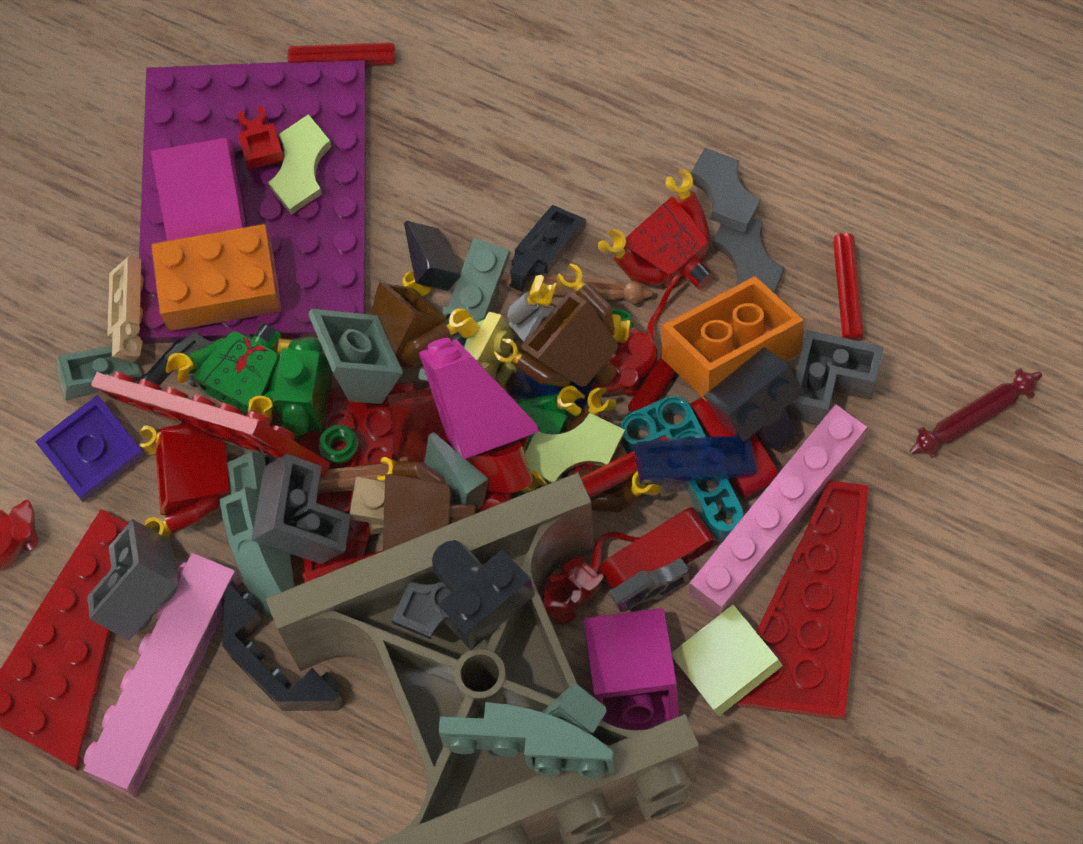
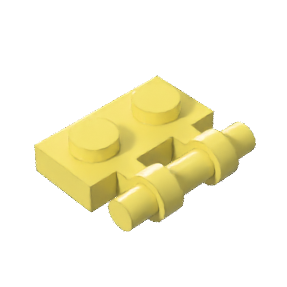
M488 312L468 352L507 392L505 386L511 374L517 373L518 370L516 369V364L512 361H499L494 351L504 358L512 356V345L502 339L508 338L513 340L515 335L502 315ZM514 341L518 347V351L520 353H523L524 350L521 348L522 344L517 341Z

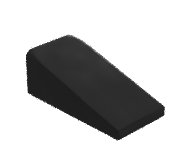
M406 221L404 227L415 283L448 291L461 275L459 267L439 228Z

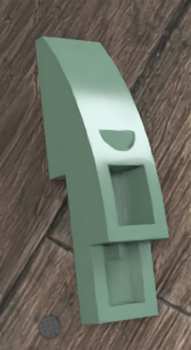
M473 238L460 273L461 277L456 283L448 307L444 306L442 314L446 317L445 325L450 323V315L456 309L467 310L476 322L484 320L488 312L493 311L500 293L498 287L511 255L510 250ZM458 332L451 335L452 340L456 339L465 347L467 338L462 337ZM422 366L417 378L428 382L424 367Z
M250 452L227 463L231 495L220 499V505L228 541L242 578L252 597L261 606L260 609L264 615L272 616L266 598L295 586L290 553L251 541L266 463L264 453Z
M485 702L484 719L440 716L439 736L444 748H449L454 753L472 754L475 752V749L492 750L496 755L512 757L518 755V752H524L528 769H534L536 773L546 776L559 775L560 771L578 772L580 776L586 778H601L604 776V773L615 774L616 764L613 751L577 726L533 709Z

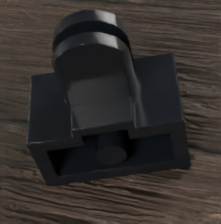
M763 347L706 393L704 398L719 423L740 440L745 442L755 433L758 439L772 449H779L787 445L796 433L795 424L786 407L805 392L791 367Z
M456 540L447 541L439 545L433 553L432 565L435 575L452 592L438 604L443 621L470 650H473L535 596L531 578L503 549L484 565L464 544Z

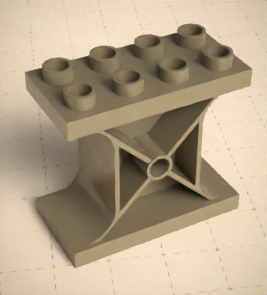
M579 473L266 598L277 630L300 671L336 656H352L365 659L378 666L387 675L392 684L426 770L427 791L423 805L414 820L400 833L374 844H548L560 838L563 839L564 844H598L613 835L614 831L609 820L614 815L639 805L644 819L653 820L668 815L691 801L686 789L693 782H696L699 744L685 714L648 730H625L609 725L601 720L591 735L613 751L616 764L615 774L604 773V776L601 778H586L573 771H560V774L555 776L538 774L534 769H528L524 752H518V755L512 757L496 755L492 750L475 749V752L472 754L454 753L449 748H444L439 736L440 716L484 719L485 702L508 704L542 712L565 690L577 684L539 594L546 579L559 565L567 563L573 558L589 554L594 550L591 500ZM456 540L461 542L483 565L503 549L531 578L535 594L534 597L473 650H470L446 623H443L433 634L432 638L428 639L392 624L391 621L408 582L422 585L441 582L433 570L432 557L437 547L447 541Z

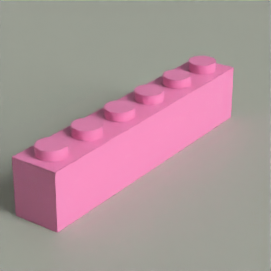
M835 404L689 583V597L715 617L734 604L823 494L828 481H833L864 443L867 426Z
M191 553L187 563H181L177 569V590L168 602H163L159 606L156 614L158 621L152 633H147L139 646L138 654L141 656L134 670L129 669L124 675L120 686L122 694L116 706L111 705L106 711L102 721L104 730L98 742L94 741L91 743L84 757V764L86 765L84 771L92 779L133 797H136L224 617L225 590L232 586L237 591L241 583L235 570L194 553Z

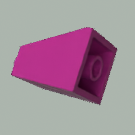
M222 138L151 150L167 241L246 227L234 141Z
M450 338L438 339L428 344L427 350L419 352L447 440L463 460L539 432L537 424L456 339L452 341Z
M664 608L583 618L593 697L606 707V713L602 721L625 730H648L679 717L677 683Z

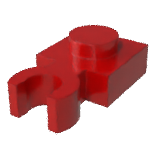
M263 106L257 107L259 116L254 120L246 119L243 111L238 112V120L242 132L238 133L248 170L284 160L274 123L268 124L266 111Z

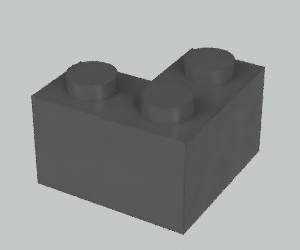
M806 330L796 372V378L805 393L789 405L788 413L790 417L819 425L829 412L833 391L872 399L884 347Z
M285 454L264 467L251 541L323 564L345 552L351 515L316 503L322 466Z
M134 519L129 522L110 544L111 570L87 596L90 620L127 640H130L139 629L143 630L147 627L153 617V613L163 602H168L174 596L178 587L171 541Z

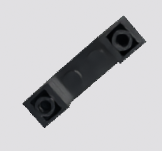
M232 586L227 588L224 599L222 646L228 656L282 711H339L344 706L339 695L343 689L330 674L326 672L320 676L311 668L288 690L287 688L292 683L277 667L269 671L260 662L265 656L249 639L243 644L263 624L257 612L261 606L246 590L239 594Z

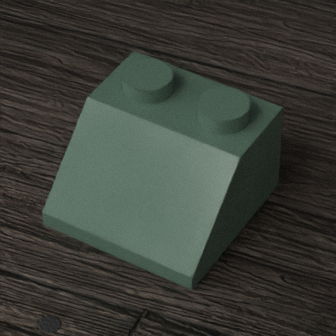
M311 309L308 313L331 369L349 402L382 404L403 374V371L378 316Z

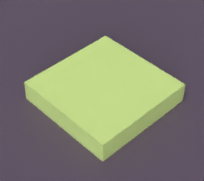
M733 604L671 653L672 658L718 716L783 666Z

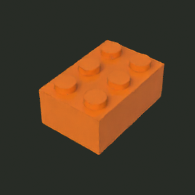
M265 224L151 244L160 315L168 331L282 312L273 247Z
M754 276L661 325L662 359L706 401L704 398L706 393L763 347L784 362L799 355L802 351L804 320Z

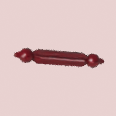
M1022 368L1015 370L1016 376L1013 383L999 385L938 422L933 431H926L925 427L919 428L917 430L919 435L916 438V443L910 449L911 454L924 453L929 454L931 458L938 455L936 450L940 443L952 442L1013 405L1019 395H1026L1028 399L1035 396L1033 391L1036 388L1037 382L1041 379L1042 373L1040 371L1034 373L1023 372Z

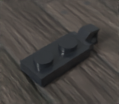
M552 205L515 248V256L511 261L513 268L510 270L511 283L509 286L524 292L532 284L535 276H545V274H548L584 231L586 219Z

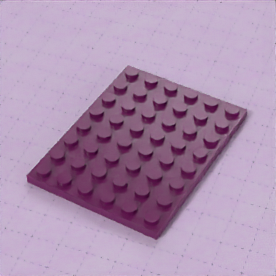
M365 60L146 68L139 241L141 275L144 277L143 288L140 292V307L143 310V317L139 325V333L137 334L143 341L142 344L174 343L176 340L188 337L193 331L209 341L226 338L233 331L242 335L249 334L253 338L261 323L276 329L281 334L280 338L282 339L318 338L308 315L311 309L365 314ZM263 106L266 111L268 124L274 123L277 136L308 114L331 143L330 150L322 156L316 169V182L322 192L319 197L291 215L271 190L268 183L277 175L283 161L248 170L238 133L242 132L238 120L239 111L244 112L246 119L254 120L259 116L257 107ZM228 138L234 141L245 225L250 227L265 224L272 242L282 312L168 331L160 315L151 244L167 241L151 150ZM279 140V143H280V146H281V150H282V153H283V157H284V149H283V147H282V145H281V142H280V140Z

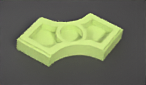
M309 114L278 134L284 149V161L277 175L268 182L271 190L291 215L322 194L321 188L316 182V169L322 156L331 148L330 140Z
M589 413L578 427L569 432L557 435L537 432L534 434L525 452L529 470L537 471L545 481L553 483L560 480L564 473L576 466L583 464L604 466L611 462L625 434V429Z

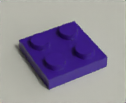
M98 395L35 441L82 502L86 501L145 456L143 450Z

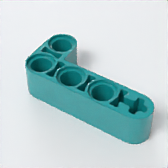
M670 396L627 415L621 423V428L625 429L621 444L626 453L629 454L662 437H668L675 449V456L671 460L698 514L717 539V542L722 543L743 518V510L691 406L681 397ZM669 414H678L684 420L679 424L673 425L667 423L664 418ZM641 429L646 431L648 436L643 440H634L629 437V433L633 430ZM686 447H695L700 451V455L695 458H686L681 454V450ZM710 480L716 483L718 488L712 492H704L697 485L702 481ZM721 504L720 510L726 520L732 519L730 525H726L723 520L718 521L719 510L717 506Z

